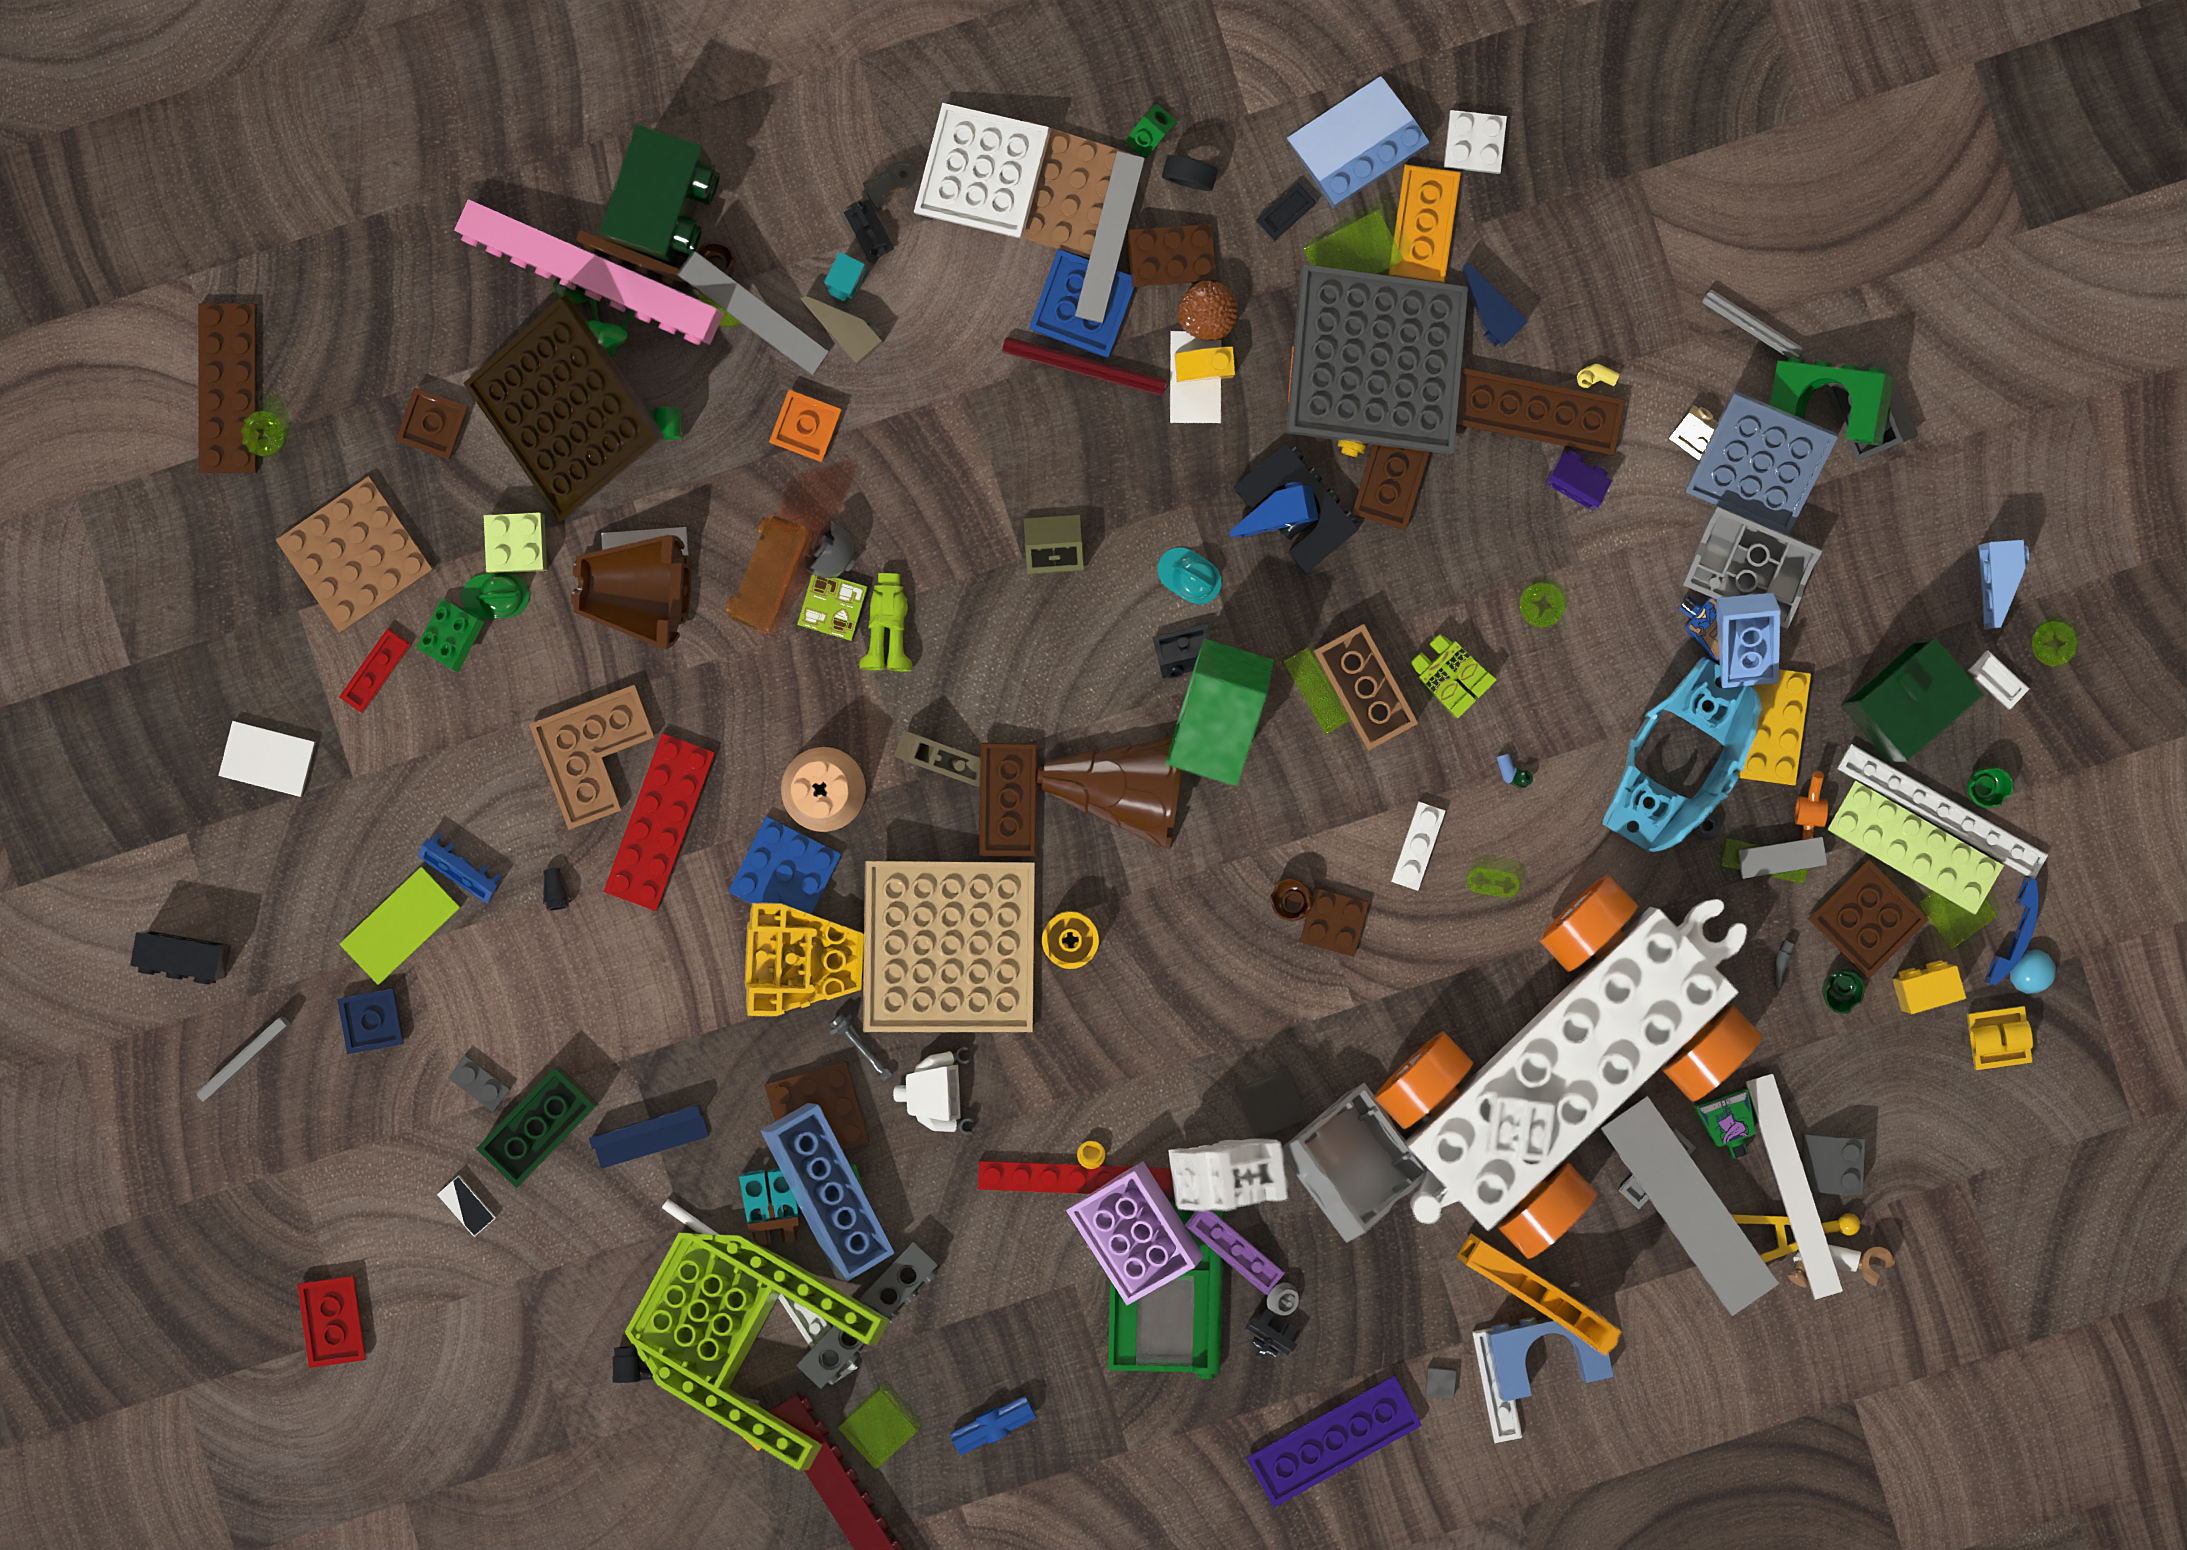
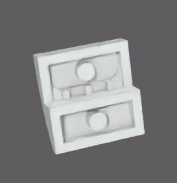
M1493 1095L1485 1153L1547 1162L1555 1104Z

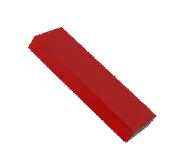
M387 628L339 698L359 712L364 713L412 644Z

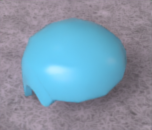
M2037 949L2027 950L2011 970L2010 979L2016 989L2026 994L2039 993L2053 983L2056 965L2049 954Z

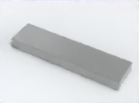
M285 1017L275 1020L197 1092V1096L201 1101L205 1102L213 1097L286 1030L291 1023Z

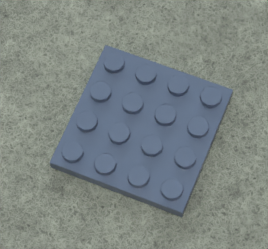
M1733 390L1685 487V492L1789 535L1838 439V434Z

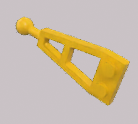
M1845 1213L1838 1220L1824 1222L1821 1225L1824 1234L1841 1232L1844 1235L1850 1236L1859 1231L1860 1220L1855 1214ZM1731 1214L1736 1223L1774 1224L1778 1248L1759 1255L1764 1263L1798 1250L1796 1241L1787 1244L1784 1225H1790L1788 1216Z

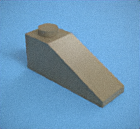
M804 295L801 298L804 305L857 366L883 344L879 338L883 334L873 322L867 324L861 318Z
M903 730L894 757L979 787V757Z

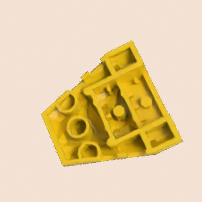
M752 903L750 922L747 924L745 960L747 1015L778 1016L794 1008H804L810 1006V1003L823 999L830 1000L861 990L864 933L781 903Z

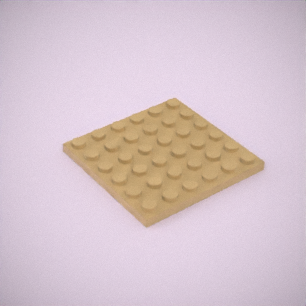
M865 861L863 1032H1033L1035 863Z

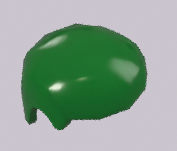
M1986 765L1978 768L1967 782L1969 797L1973 803L1983 808L2001 806L2002 802L2013 794V779L2007 771L1997 766Z

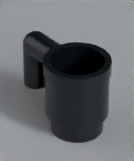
M635 1346L614 1348V1356H612V1382L631 1383L641 1380H654L649 1368L640 1369L639 1355H637V1348Z

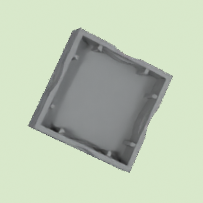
M1365 1082L1345 1093L1282 1147L1284 1159L1346 1243L1364 1234L1390 1211L1398 1199L1408 1195L1423 1181L1428 1170L1426 1165L1404 1143L1406 1139L1396 1130L1389 1115L1374 1099L1373 1093Z

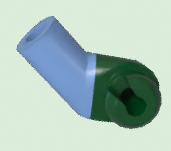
M1510 753L1496 757L1503 780L1506 783L1518 788H1526L1533 782V775L1530 771H1524L1513 766Z

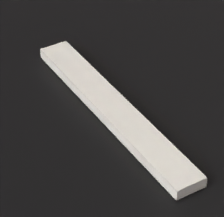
M1853 744L1849 745L1836 768L2027 877L2035 879L2048 857L2046 853Z
M1770 1074L1747 1081L1745 1085L1749 1092L1814 1300L1842 1292L1843 1290L1774 1075Z

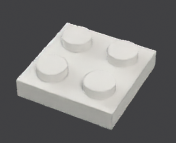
M1450 110L1444 168L1500 174L1507 116Z

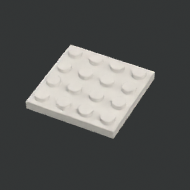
M942 103L914 213L1023 239L1051 129L1046 126Z

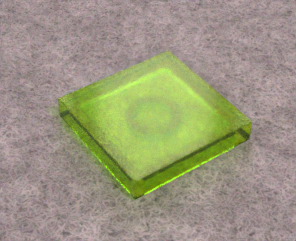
M1932 892L1917 903L1950 949L1955 948L1998 917L1986 899H1984L1976 915L1936 892Z
M880 1389L838 1427L875 1470L918 1432Z

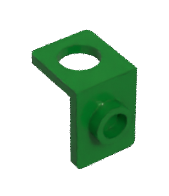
M1156 104L1143 116L1125 142L1146 159L1162 138L1177 124V121ZM1155 115H1160L1161 117H1163L1166 120L1167 125L1157 121Z

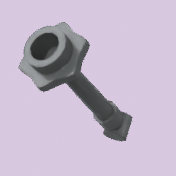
M840 1013L829 1023L832 1027L829 1033L832 1035L844 1033L871 1064L870 1066L873 1070L879 1073L878 1076L886 1083L894 1076L887 1067L885 1068L881 1060L877 1059L849 1029L852 1015L849 1013L844 1016Z

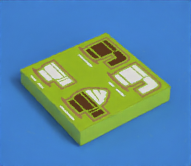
M812 574L797 625L852 641L868 587L836 577L828 579Z

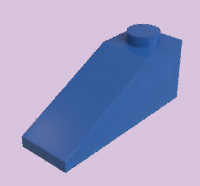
M1301 481L1285 484L1284 490L1276 491L1230 531V536L1243 538L1319 520L1312 486L1302 485Z

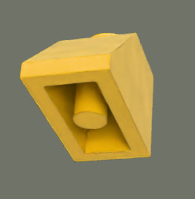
M1233 347L1207 348L1175 353L1177 382L1233 378L1235 376Z

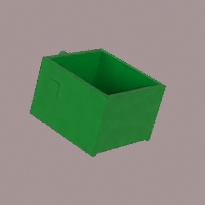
M1204 638L1175 727L1166 765L1237 786L1267 695L1274 660Z

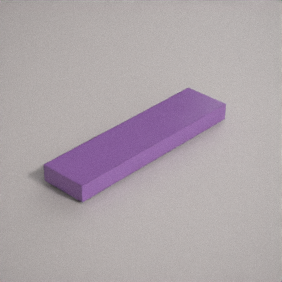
M1196 1210L1185 1224L1189 1231L1264 1294L1268 1295L1285 1272L1212 1210Z

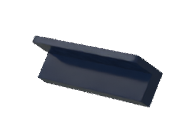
M698 1104L591 1136L589 1141L592 1149L596 1150L600 1167L606 1168L709 1136L701 1106Z

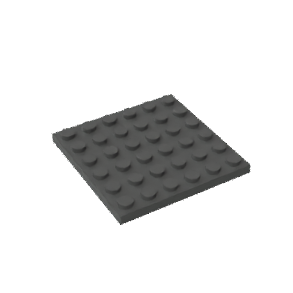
M1303 264L1300 271L1286 433L1453 454L1468 287Z

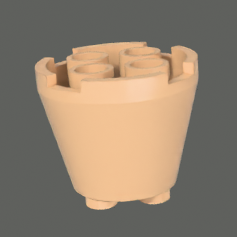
M818 747L799 754L788 765L782 779L781 795L787 812L798 824L810 830L827 832L846 826L859 814L865 801L866 783L860 766L851 756L835 748ZM823 782L826 783L825 790L828 792L827 795L815 797L816 789L814 783L819 785Z

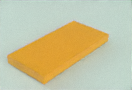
M1404 165L1388 276L1445 284L1461 172Z

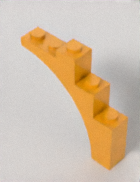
M1471 1233L1456 1256L1460 1261L1541 1311L1605 1356L1615 1347L1621 1331L1609 1323L1606 1318L1571 1297L1558 1286L1537 1275L1519 1261Z

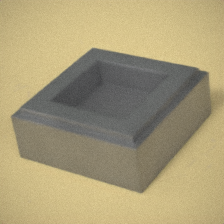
M1428 1367L1425 1396L1454 1399L1456 1370Z

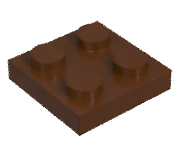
M414 387L395 441L450 460L469 407Z
M1314 887L1312 893L1313 905L1306 916L1299 942L1354 957L1369 902Z

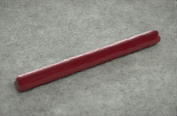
M1006 337L1002 347V352L1008 355L1162 396L1165 392L1167 384L1165 379Z

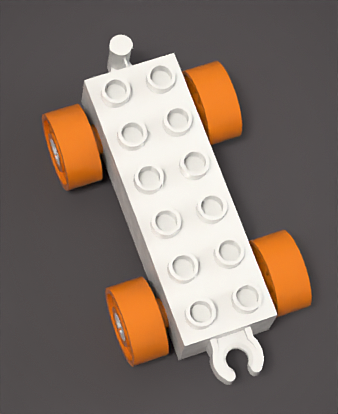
M1609 874L1603 876L1577 897L1546 928L1538 939L1568 972L1578 967L1591 955L1596 959L1460 1089L1455 1086L1470 1070L1473 1061L1442 1031L1425 1043L1390 1076L1377 1091L1374 1099L1403 1129L1414 1124L1427 1112L1431 1115L1404 1141L1408 1148L1428 1167L1419 1190L1413 1194L1410 1201L1413 1213L1419 1221L1427 1224L1433 1223L1440 1217V1208L1460 1201L1488 1231L1500 1220L1497 1226L1498 1229L1527 1259L1533 1258L1565 1233L1588 1209L1597 1196V1191L1568 1161L1560 1162L1662 1064H1664L1662 1071L1691 1101H1696L1719 1085L1751 1054L1761 1041L1762 1034L1733 1004L1723 1007L1738 991L1715 968L1723 959H1727L1738 952L1745 941L1747 929L1745 925L1735 923L1729 928L1725 939L1717 943L1706 940L1702 932L1704 922L1708 918L1717 916L1722 912L1724 908L1722 901L1712 899L1699 903L1691 909L1684 922L1677 928L1659 909L1649 907L1623 932L1620 928L1638 908V904ZM1493 1095L1555 1104L1547 1162L1485 1153Z

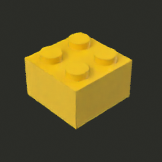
M1938 960L1927 963V969L1915 970V968L1905 969L1898 972L1899 977L1892 978L1901 1011L1909 1014L1966 999L1958 967L1948 964V961Z

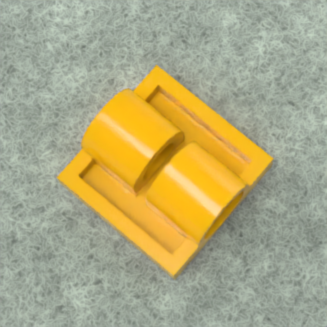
M2025 1006L1967 1013L1974 1070L2032 1062L2031 1049L2033 1039L2030 1024L2026 1019Z

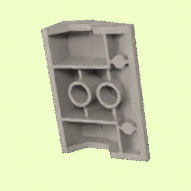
M1715 505L1683 585L1715 599L1774 593L1780 609V626L1788 629L1802 598L1806 582L1822 550L1807 542Z

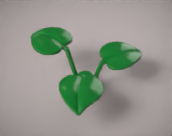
M561 279L552 283L553 291L558 297L567 294L573 303H583L587 300L591 303L594 320L586 322L609 356H615L617 346L627 340L625 329L635 311L629 310L621 327L612 323L599 322L596 300L584 295L585 289L577 286L574 291L559 284Z

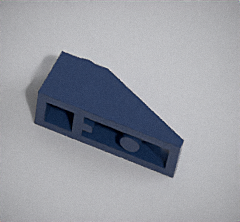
M1467 262L1462 267V272L1481 327L1486 332L1483 336L1494 347L1499 345L1503 348L1528 320Z

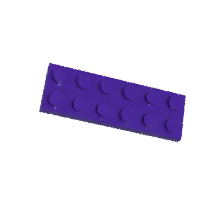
M1392 1375L1246 1456L1273 1507H1276L1419 1428L1422 1424L1396 1377Z

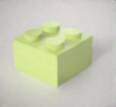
M544 514L484 515L486 572L547 571Z

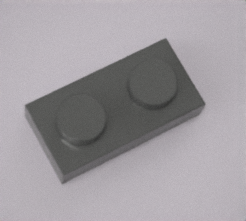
M467 1055L463 1057L448 1077L492 1112L496 1110L511 1090L506 1084Z

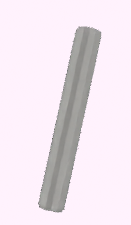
M1710 290L1703 299L1705 305L1781 354L1793 358H1799L1803 351L1801 346L1717 292Z

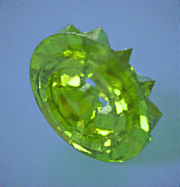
M258 411L252 413L244 420V426L240 431L243 434L242 443L248 447L249 452L259 456H269L281 448L285 432L282 422L276 415L268 411ZM266 426L264 434L267 436V439L264 438L257 441L259 433L256 430L263 429Z
M1536 583L1529 586L1523 592L1520 599V612L1523 618L1535 627L1545 628L1554 625L1560 620L1565 611L1564 597L1558 588L1549 583ZM1546 593V603L1550 604L1554 609H1545L1541 616L1538 617L1539 607L1535 606L1531 601H1540Z
M2058 621L2044 623L2035 631L2032 637L2033 653L2045 665H2063L2068 663L2076 654L2078 641L2076 640L2075 631L2067 626L2066 623ZM2054 631L2057 640L2066 642V644L2057 648L2056 656L2053 647L2043 645V643L2053 640Z

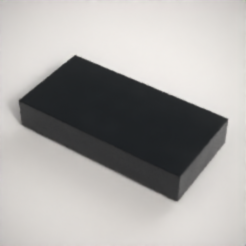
M1297 182L1258 217L1256 222L1275 242L1317 203Z

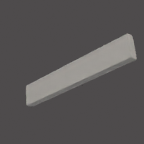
M1117 151L1075 317L1103 323L1145 160L1143 157Z
M692 251L678 271L677 275L809 374H814L829 351L695 251Z

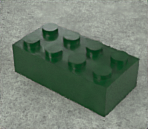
M558 1065L488 1135L476 1150L515 1188H518L599 1104Z

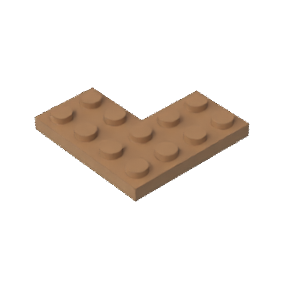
M636 685L529 724L568 830L622 811L603 757L655 738Z

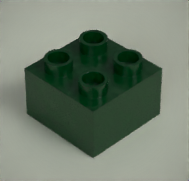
M636 124L599 234L609 242L675 268L680 255L688 258L692 251L696 252L702 227L697 225V220L693 219V215L698 202L711 205L720 180V173L715 171L716 166L711 164V160L703 147Z

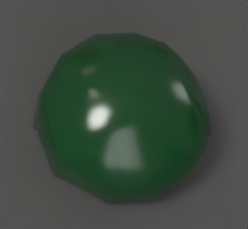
M1836 969L1825 978L1822 994L1827 1007L1832 1011L1848 1014L1853 1007L1862 1003L1866 987L1861 975L1854 970Z

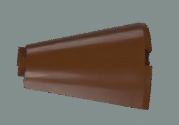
M665 535L576 556V561L573 565V576L578 578V588L574 589L571 595V602L574 605L573 612L661 649L672 647L680 637V633L677 632L679 625L686 622L691 595L689 556H683L681 550L685 548L683 541L677 536Z

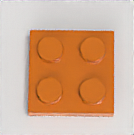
M788 390L769 443L822 463L842 409Z

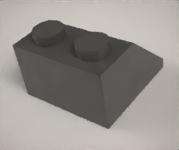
M1803 1134L1802 1163L1810 1191L1834 1195L1863 1196L1865 1139L1860 1136Z

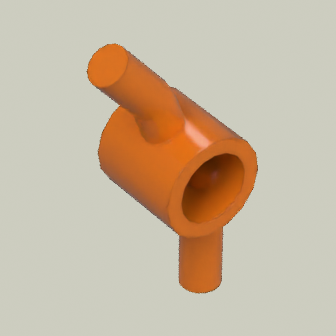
M1820 771L1813 773L1808 797L1798 796L1795 824L1803 825L1801 840L1813 838L1814 827H1825L1827 821L1828 800L1819 798L1824 774Z

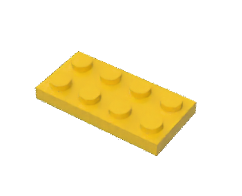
M1779 669V683L1752 685L1758 693L1762 709L1757 720V731L1746 757L1743 771H1739V778L1796 786L1810 673Z

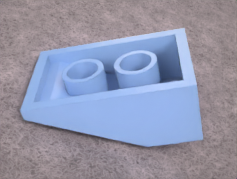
M2024 540L1989 542L1978 545L1984 629L2000 628L2026 569L2025 563L2029 562L2028 546H2024Z
M1774 593L1717 598V634L1722 688L1779 683L1780 609Z

